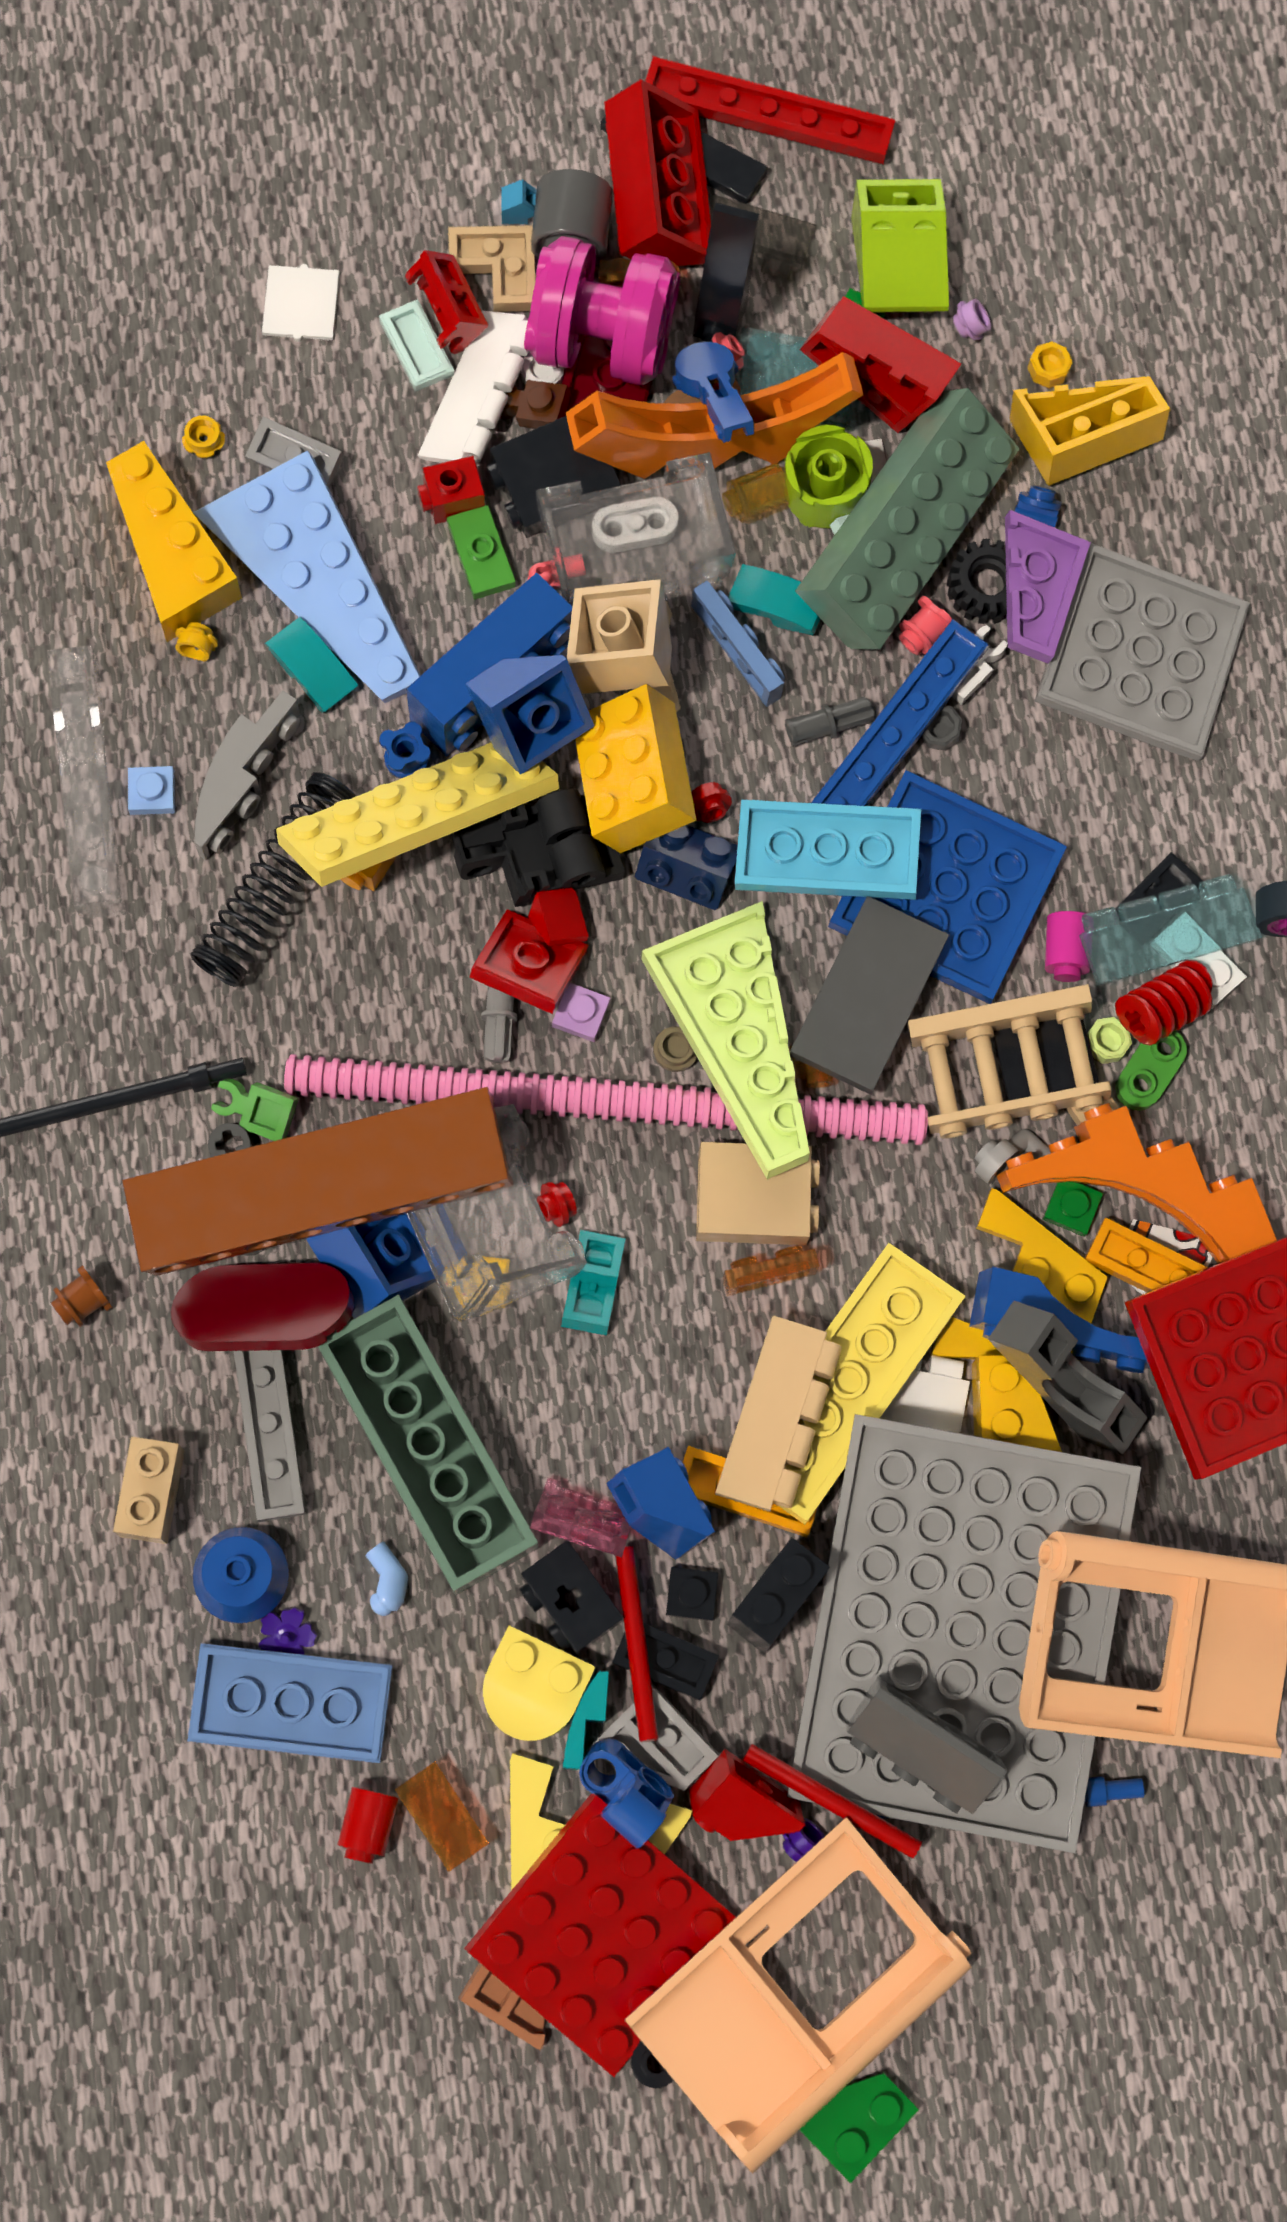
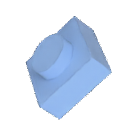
M173 766L128 768V811L130 815L175 813V774Z

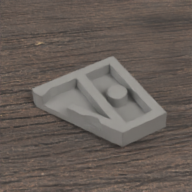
M652 1684L659 1740L639 1742L635 1704L633 1703L585 1752L588 1754L591 1747L599 1740L615 1739L624 1744L644 1765L659 1774L668 1785L685 1790L720 1754Z

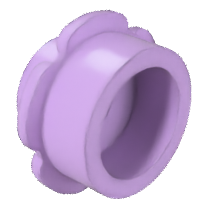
M973 299L968 303L964 301L959 302L957 314L953 316L957 331L963 338L970 337L974 341L982 339L983 333L991 329L990 318L984 306L977 299Z

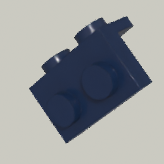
M685 825L645 842L635 878L704 907L717 910L725 887L736 866L738 845Z

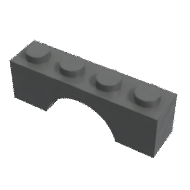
M1013 1301L988 1340L1081 1439L1123 1456L1148 1417L1124 1391L1096 1376L1073 1356L1071 1351L1078 1340L1054 1314Z

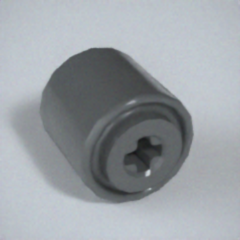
M576 169L554 170L542 176L537 183L531 236V251L538 260L543 246L547 247L559 237L566 236L581 239L584 243L593 244L596 250L595 267L603 262L607 254L613 189L606 180L596 174Z

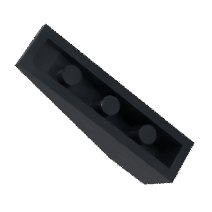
M717 202L713 211L694 323L693 336L700 338L702 342H712V337L717 332L726 336L731 334L737 339L748 303L759 220L758 213Z

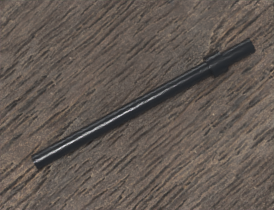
M243 1057L210 1066L203 1062L187 1066L188 1071L0 1118V1137L193 1089L194 1093L212 1089L213 1083L247 1075Z

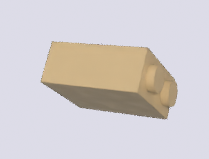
M701 1142L698 1152L696 1241L807 1245L810 1233H817L819 1224V1206L811 1205V1188H818L820 1163L819 1160H811L812 1146H809L810 1155L808 1162L766 1179L746 1143Z

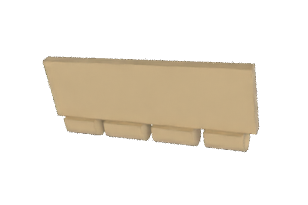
M772 1316L715 1495L769 1512L773 1504L792 1508L801 1475L784 1469L785 1464L800 1468L805 1467L816 1431L798 1423L800 1419L819 1423L830 1386L813 1380V1376L832 1379L842 1350V1346L825 1340L827 1332Z

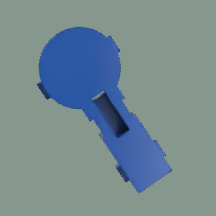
M714 342L694 343L681 350L675 359L676 375L672 376V381L676 389L689 396L700 398L702 404L707 405L708 415L714 424V431L718 439L722 440L723 443L731 441L732 430L739 428L743 429L746 436L753 435V419L737 389L732 388L735 374L739 372L732 352L724 345ZM718 378L719 389L714 391L709 380Z

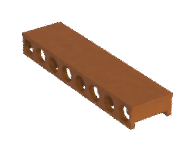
M488 1087L124 1179L122 1182L140 1271L159 1276L514 1186L512 1176L509 1174L496 1117L494 1096L489 1092Z

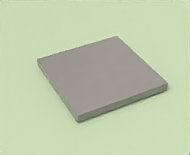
M1090 543L1054 658L1048 664L1046 663L1034 702L1166 751L1199 761L1203 757L1250 602Z

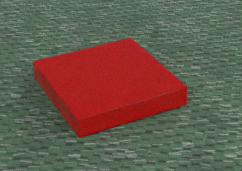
M507 909L472 966L469 978L553 1014L580 967L589 945L583 942L548 946L530 919Z

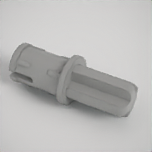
M488 986L486 1010L481 1013V1019L485 1021L483 1057L491 1063H505L510 1060L512 1023L517 1021V1014L513 1012L514 997Z

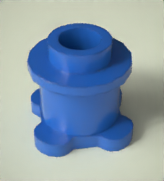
M408 722L402 729L396 731L385 730L380 735V745L386 749L384 754L385 766L397 778H404L413 774L416 770L427 767L428 760L430 759V749L423 744L421 738L422 728L418 723ZM404 752H409L412 754L409 757L400 756Z

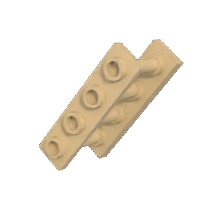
M1089 984L908 1020L912 1048L922 1046V1050L928 1052L940 1115L927 1118L930 1134L940 1133V1138L948 1139L966 1134L968 1127L985 1124L987 1130L1000 1129L1012 1125V1119L1030 1115L1032 1121H1039L1057 1116V1110L1075 1106L1076 1111L1085 1112L1104 1105L1103 1101L1111 1097L1110 1082L1094 1084L1081 1020L1085 1018L1084 1014L1091 1013L1092 1009ZM1057 1019V1023L1063 1025L1076 1088L1049 1093L1036 1029L1039 1028V1022ZM1012 1028V1032L1018 1034L1031 1096L1003 1102L990 1039L994 1037L993 1031ZM967 1038L968 1042L973 1043L985 1106L958 1111L946 1047L949 1046V1041Z

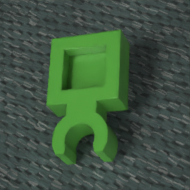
M224 1079L219 1081L218 1087L228 1090L232 1094L233 1099L230 1105L220 1101L213 1103L211 1109L215 1113L223 1116L233 1113L241 1114L239 1126L246 1131L273 1141L287 1138L299 1097L258 1082L251 1084L248 1093L237 1080Z

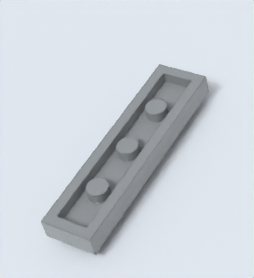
M234 1351L257 1521L265 1522L306 1515L283 1351Z

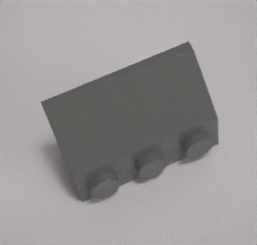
M879 1677L876 1678L846 1726L847 1732L853 1736L850 1741L853 1747L872 1759H875L877 1754L880 1753L895 1763L891 1769L893 1773L913 1786H916L921 1780L936 1790L933 1798L938 1803L958 1814L961 1807L973 1814L1007 1773V1769L1000 1756Z

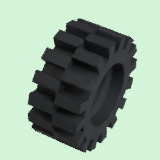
M990 538L982 539L979 547L973 541L968 544L966 551L962 548L957 553L956 559L953 560L946 587H949L947 595L949 600H955L953 608L957 612L961 609L966 611L964 618L970 621L972 616L979 617V624H986L989 618H992V622L995 624L1001 622L1002 616L1005 615L1007 618L1006 551L1003 550L1004 541L997 540L995 547L990 546ZM981 569L994 570L1003 579L1004 588L995 595L982 594L974 589L971 583V576Z

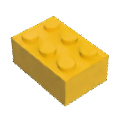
M644 684L589 710L595 726L577 737L575 741L592 837L617 852L623 853L644 844L646 841H651L696 821L675 703L648 684Z

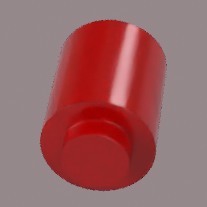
M356 1787L351 1788L337 1844L346 1848L345 1858L373 1864L375 1855L385 1857L399 1798Z

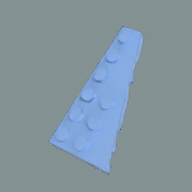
M308 450L193 512L298 617H301L321 640L384 703L406 694V688L421 676L312 454Z

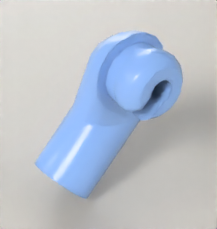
M383 1541L372 1548L365 1556L380 1575L377 1591L370 1597L371 1608L376 1614L387 1616L392 1611H397L404 1603L408 1574Z

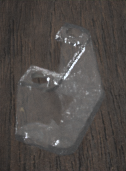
M710 452L667 461L664 477L586 494H582L580 481L543 488L536 492V501L555 590L572 607L575 588L661 579L665 600H669L679 596L682 589L699 586L707 580L714 589L719 588L723 585V579L730 574L736 552Z

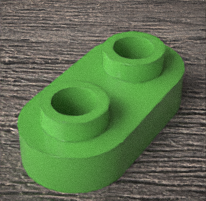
M1173 1031L1171 1035L1165 1038H1160L1159 1042L1150 1046L1140 1043L1116 1081V1095L1124 1106L1137 1111L1146 1110L1152 1107L1161 1097L1187 1054L1185 1040L1177 1031ZM1157 1044H1168L1171 1048V1054H1161L1158 1051ZM1134 1079H1143L1148 1085V1090L1144 1092L1137 1090L1133 1084Z

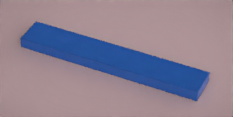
M952 620L811 803L868 806L986 653L989 644L955 620Z

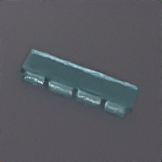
M1231 874L1200 882L1199 891L1195 884L1162 892L1159 894V903L1156 897L1152 895L1120 904L1118 906L1120 919L1114 907L1082 915V924L1085 932L1079 935L1097 986L1262 938L1259 928L1256 927V919L1244 887L1237 889Z

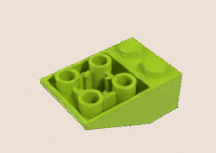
M941 179L857 180L851 221L862 306L871 312L948 311L946 207Z

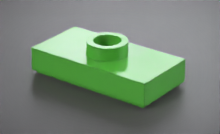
M486 505L447 517V525L474 600L515 588L516 582L489 506Z

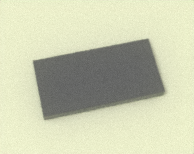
M867 896L789 1052L790 1056L871 1095L949 934Z

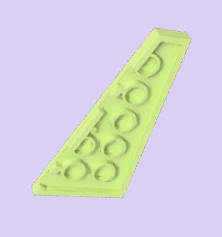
M763 901L642 950L641 960L766 1179H769L808 1162L810 1151L801 1103H799L797 1096L793 1061L790 1058L784 1012L777 976H775L772 962V948L766 930Z

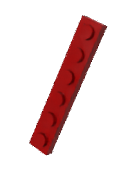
M655 56L652 57L645 80L651 85L697 108L700 117L883 165L896 119Z

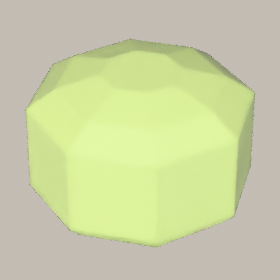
M1115 1017L1097 1019L1087 1033L1092 1057L1101 1064L1119 1062L1132 1044L1130 1032Z

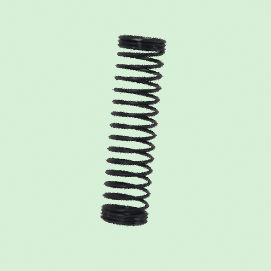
M313 772L312 776L305 783L307 792H300L297 795L299 804L289 806L291 815L283 816L281 818L283 826L287 825L285 823L286 819L295 820L299 818L293 811L295 807L302 808L308 815L319 812L310 806L304 805L301 800L302 796L311 797L322 809H327L323 803L330 807L337 803L332 798L342 801L354 798L356 795L335 778L322 772ZM279 827L273 830L276 839H268L266 841L268 851L258 852L260 863L254 862L250 864L252 874L242 876L244 886H236L234 888L236 898H228L226 900L229 910H220L218 912L221 922L210 923L213 934H203L202 941L204 945H195V948L192 949L193 952L190 953L192 960L200 968L223 983L233 987L240 986V983L243 982L242 979L248 974L247 970L230 957L214 950L205 938L208 937L220 941L226 948L232 950L249 963L256 962L255 958L240 946L221 937L214 929V926L227 928L235 937L240 938L249 947L257 951H263V947L248 934L229 925L222 917V914L234 916L244 926L249 927L262 938L271 939V935L256 922L236 913L231 907L230 902L242 904L249 912L263 920L264 923L274 928L280 927L278 921L267 912L244 901L239 895L238 890L250 892L259 902L264 903L275 913L282 916L287 915L285 908L265 894L252 889L245 879H255L267 890L278 896L279 899L289 904L295 903V899L288 892L271 881L258 876L253 867L265 868L274 878L279 879L288 888L296 892L303 891L302 886L284 872L267 865L261 856L263 854L270 855L297 877L306 881L311 880V876L301 866L275 853L270 847V843L278 844L276 829ZM286 863H288L289 865L293 866L294 868H296L297 870H299L301 873H299V872L293 870V869L290 868ZM279 875L282 876L283 878L287 879V880H288L289 882H291L292 884H290V883L286 882L285 880H283L282 878H280ZM272 888L276 889L277 891H279V892L282 893L283 895H280L279 893H277L276 891H274ZM264 900L268 901L269 903H271V904L274 905L275 907L271 906L270 904H268V903L265 902ZM214 972L219 973L220 975H222L223 977H225V979L222 978V977H220V976H218V975L215 974Z

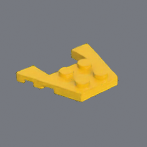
M991 1188L976 1229L1020 1245L1021 1248L1012 1271L1038 1277L1052 1296L1067 1309L1085 1321L1092 1323L1107 1276L1000 1191ZM954 1317L949 1319L936 1338L931 1355L939 1357L967 1358L975 1360L979 1355L1002 1354L987 1338L983 1337L984 1330L969 1327L970 1323Z

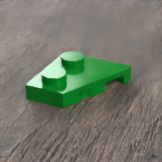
M881 2072L846 2085L800 2131L851 2184L919 2109Z

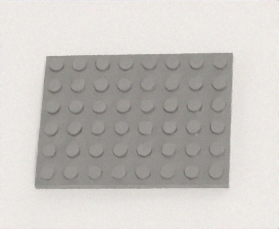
M855 1414L828 1562L830 1569L827 1571L792 1767L875 1815L1076 1854L1095 1736L1027 1728L1023 1725L1019 1712L1020 1693L1040 1573L1038 1554L1042 1542L1054 1531L1129 1541L1141 1467ZM1065 1582L1060 1586L1047 1665V1673L1050 1678L1105 1684L1121 1589L1076 1582ZM877 1677L1002 1758L1007 1773L973 1814L962 1807L958 1814L950 1811L933 1798L936 1790L921 1780L916 1786L909 1784L891 1771L895 1763L880 1753L877 1754L875 1759H872L850 1744L853 1736L847 1732L846 1726ZM788 1787L787 1798L813 1802Z

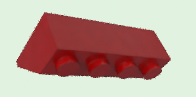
M640 79L604 102L620 255L632 259L635 253L642 255L654 254L668 257L673 266L704 264L711 228V217L698 109Z

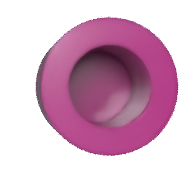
M1059 911L1047 916L1045 971L1054 974L1053 978L1055 980L1076 982L1081 979V975L1090 972L1092 917L1090 915L1077 911Z

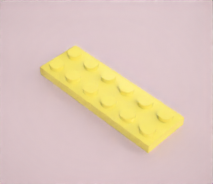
M492 742L469 752L456 754L451 759L429 768L416 770L413 774L389 784L379 785L373 790L349 800L339 801L332 807L312 815L299 817L292 823L276 829L278 844L323 887L559 789L558 774L541 761L520 775L494 749Z
M890 1243L884 1248L825 1331L827 1332L825 1340L842 1346V1350L832 1379L813 1376V1380L830 1386L819 1423H812L802 1419L798 1423L816 1431L805 1467L800 1468L785 1464L784 1469L800 1474L801 1480L792 1508H781L804 1525L845 1469L854 1415L881 1418L965 1298V1295Z

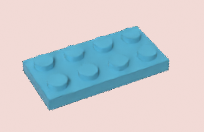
M741 800L735 890L916 900L921 809Z

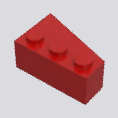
M845 296L823 316L800 348L818 366L842 352L852 356L864 394L858 400L897 433L937 401L962 365V363Z

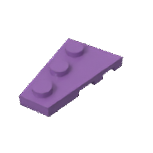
M1012 510L1005 516L1007 644L1009 649L1048 664L1054 658L1091 542Z

